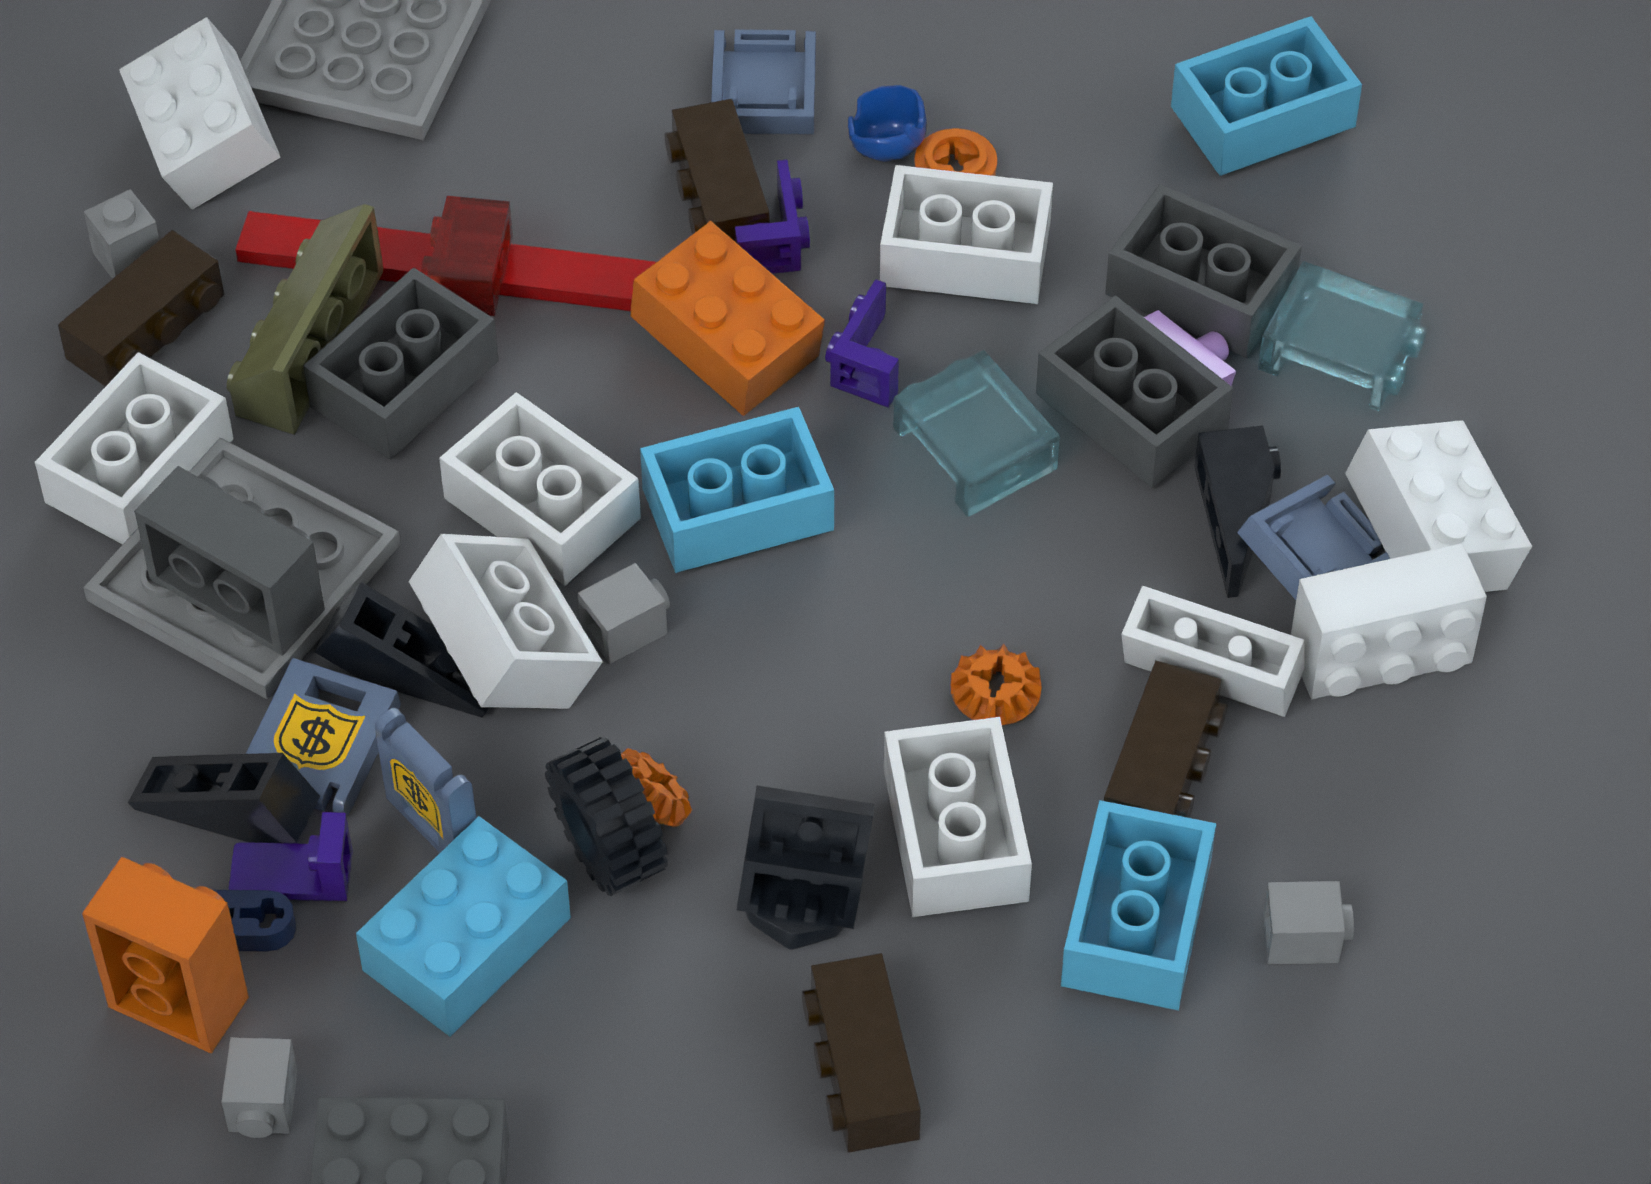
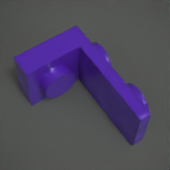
M787 159L777 160V195L782 222L757 223L735 227V242L772 274L801 271V249L810 248L807 217H798L796 209H803L800 177H790Z
M875 279L865 296L859 294L856 297L850 310L849 323L842 333L837 331L832 336L826 350L825 360L830 363L831 387L889 408L898 394L899 358L890 356L878 348L867 347L886 314V283Z
M322 812L320 835H311L309 844L236 843L233 849L229 890H270L280 892L289 900L347 901L353 850L346 813Z

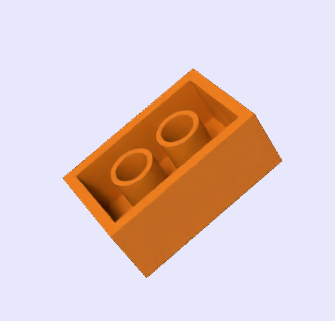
M712 221L708 222L636 277L633 283L630 316L743 416L819 357L825 319Z
M121 857L82 912L108 1008L212 1054L249 998L228 903L210 888L204 886L193 888L174 880L168 872L155 864L145 863L140 865Z

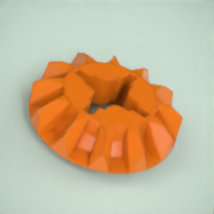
M952 128L940 130L927 136L916 149L914 163L915 167L995 176L997 153L993 145L982 135L966 129ZM950 154H953L955 160H958L960 166H963V170L954 171L953 167L948 165Z
M1005 644L998 650H986L980 645L975 654L969 657L961 655L958 667L951 673L950 686L953 701L958 709L972 720L1000 717L1002 725L1012 724L1027 717L1036 708L1041 697L1042 686L1039 667H1033L1029 663L1026 652L1018 655L1009 652ZM1002 672L1004 683L1001 685L1000 690H997L996 697H991L989 681H991L993 674Z
M627 748L621 753L622 760L625 758L632 766V774L635 779L639 778L645 789L643 791L647 802L651 801L655 810V814H653L655 821L667 826H680L692 812L687 790L678 784L677 776L670 774L665 769L663 763L655 762L648 753H639L636 750Z

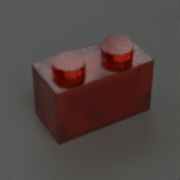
M447 196L442 217L434 216L432 221L430 241L431 247L434 248L433 255L424 256L421 272L489 316H495L513 239L510 201Z

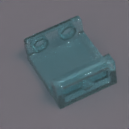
M1303 261L1262 335L1258 370L1278 377L1286 360H1293L1369 388L1371 391L1369 408L1380 411L1388 394L1397 396L1407 372V366L1403 365L1407 357L1416 358L1422 348L1427 328L1419 326L1423 303Z
M984 350L967 359H960L951 363L939 374L921 383H913L907 386L899 395L894 397V430L899 436L913 432L956 482L955 503L967 517L1058 468L1059 433Z

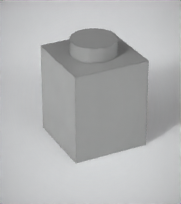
M131 189L84 211L93 254L112 279L160 240L156 221Z
M636 563L578 592L580 625L609 664L667 634L666 610L670 608L668 595L661 583L655 578L649 580Z
M1340 881L1268 882L1263 909L1268 965L1339 963L1343 941L1352 940L1354 932L1352 905L1342 904Z
M230 1037L221 1101L229 1132H239L244 1136L252 1138H263L272 1133L290 1134L298 1071L291 1039Z

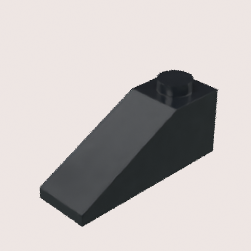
M1263 425L1198 433L1194 468L1227 598L1239 596L1253 554V550L1237 532L1251 515L1269 506L1273 480L1280 479L1281 477L1279 451L1276 446L1269 447Z
M362 582L336 609L315 650L316 654L361 680L481 718L487 713L489 708L481 707L471 693L470 687L452 656L448 653L434 625Z
M284 753L152 757L128 803L134 810L249 843H297L320 795Z

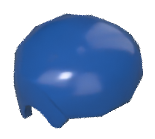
M902 85L881 86L859 96L855 118L853 116L848 117L849 138L852 141L853 147L862 156L882 162L903 159L909 156L923 142L927 131L924 101L917 90Z

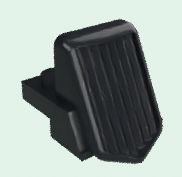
M757 785L736 910L746 912L750 923L754 927L790 950L834 938L843 928L854 929L874 816V804Z

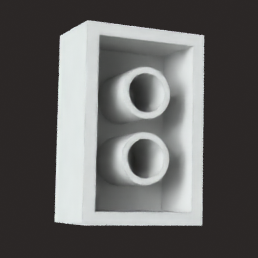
M207 17L119 69L162 178L192 210L281 158L235 49Z
M895 165L880 244V281L885 282L886 287L1038 304L1051 223L1053 183Z
M138 352L35 461L45 503L123 545L138 528L134 511L177 466L190 471L219 438L228 442L233 440L226 398Z
M517 392L439 458L444 499L497 537L528 538L550 575L564 586L641 519L638 478Z
M1464 421L1367 430L1345 474L1390 559L1463 543L1484 592L1507 590L1532 545Z
M440 534L409 580L425 613L432 621L448 653L452 656L470 687L471 693L481 707L569 709L603 663L528 538Z
M1463 543L1299 580L1291 635L1304 639L1305 669L1302 678L1311 700L1329 695L1341 697L1354 692L1356 689L1382 683L1398 684L1410 677L1435 671L1452 672L1466 664L1472 663L1487 596Z
M1000 717L885 731L884 775L912 917L1029 902L1032 862Z

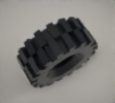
M599 737L546 763L545 779L550 785L547 788L549 796L556 805L554 808L556 816L563 823L565 828L563 832L568 842L571 841L575 848L574 854L580 863H584L587 874L592 881L596 880L597 886L602 892L606 891L608 896L615 895L666 870L665 867L668 866V860L665 857L668 854L667 847L660 838L664 835L660 824L654 819L653 814H655V810L651 801L647 802L643 793L645 789L639 778L635 779L632 774V766L626 758L622 760L620 750L615 744L611 745L606 737Z

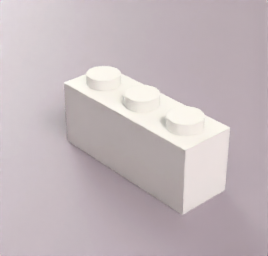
M1142 586L1121 634L1125 663L1152 671L1155 660L1220 678L1222 679L1221 696L1283 717L1287 713L1305 669L1304 639Z

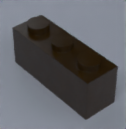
M726 99L671 110L672 131L664 134L666 151L670 163L679 162L681 170L676 171L681 200H691L693 208L688 209V216L692 235L712 221L735 241L736 226L770 223L769 209L733 100Z
M171 230L58 324L66 360L106 387L138 352L151 358L162 347L174 342L182 330L201 314L212 310L219 299L224 296L218 260L174 230Z
M1155 660L1104 795V801L1190 818L1195 796L1188 794L1192 780L1199 783L1203 782L1211 756V749L1204 748L1209 735L1219 737L1226 717L1228 705L1219 702L1222 679Z
M882 953L811 965V989L802 991V1003L807 1026L818 1025L821 1036L820 1042H814V1055L820 1079L830 1077L834 1094L826 1095V1106L832 1132L843 1131L848 1153L920 1140V1104Z

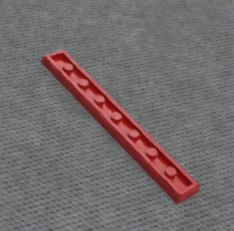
M248 211L235 249L237 262L294 269L297 252L301 243L306 238L311 239L321 220ZM377 227L383 261V274L379 280L398 282L414 267L449 289L631 311L634 279L656 263L655 261Z

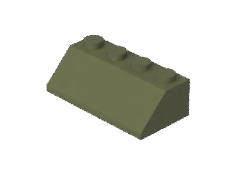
M362 204L321 220L311 239L306 238L301 243L296 256V266L288 280L282 279L279 282L273 297V307L265 320L260 319L256 323L246 355L242 362L236 361L230 369L227 378V391L231 394L235 416L295 435L310 407L303 365L360 316L383 274V261L373 206Z

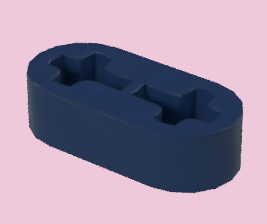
M213 890L228 903L238 951L268 952L279 950L294 938L296 922L293 906L289 899L280 892L270 890ZM265 914H276L277 919H273L270 928H260V923L264 921Z

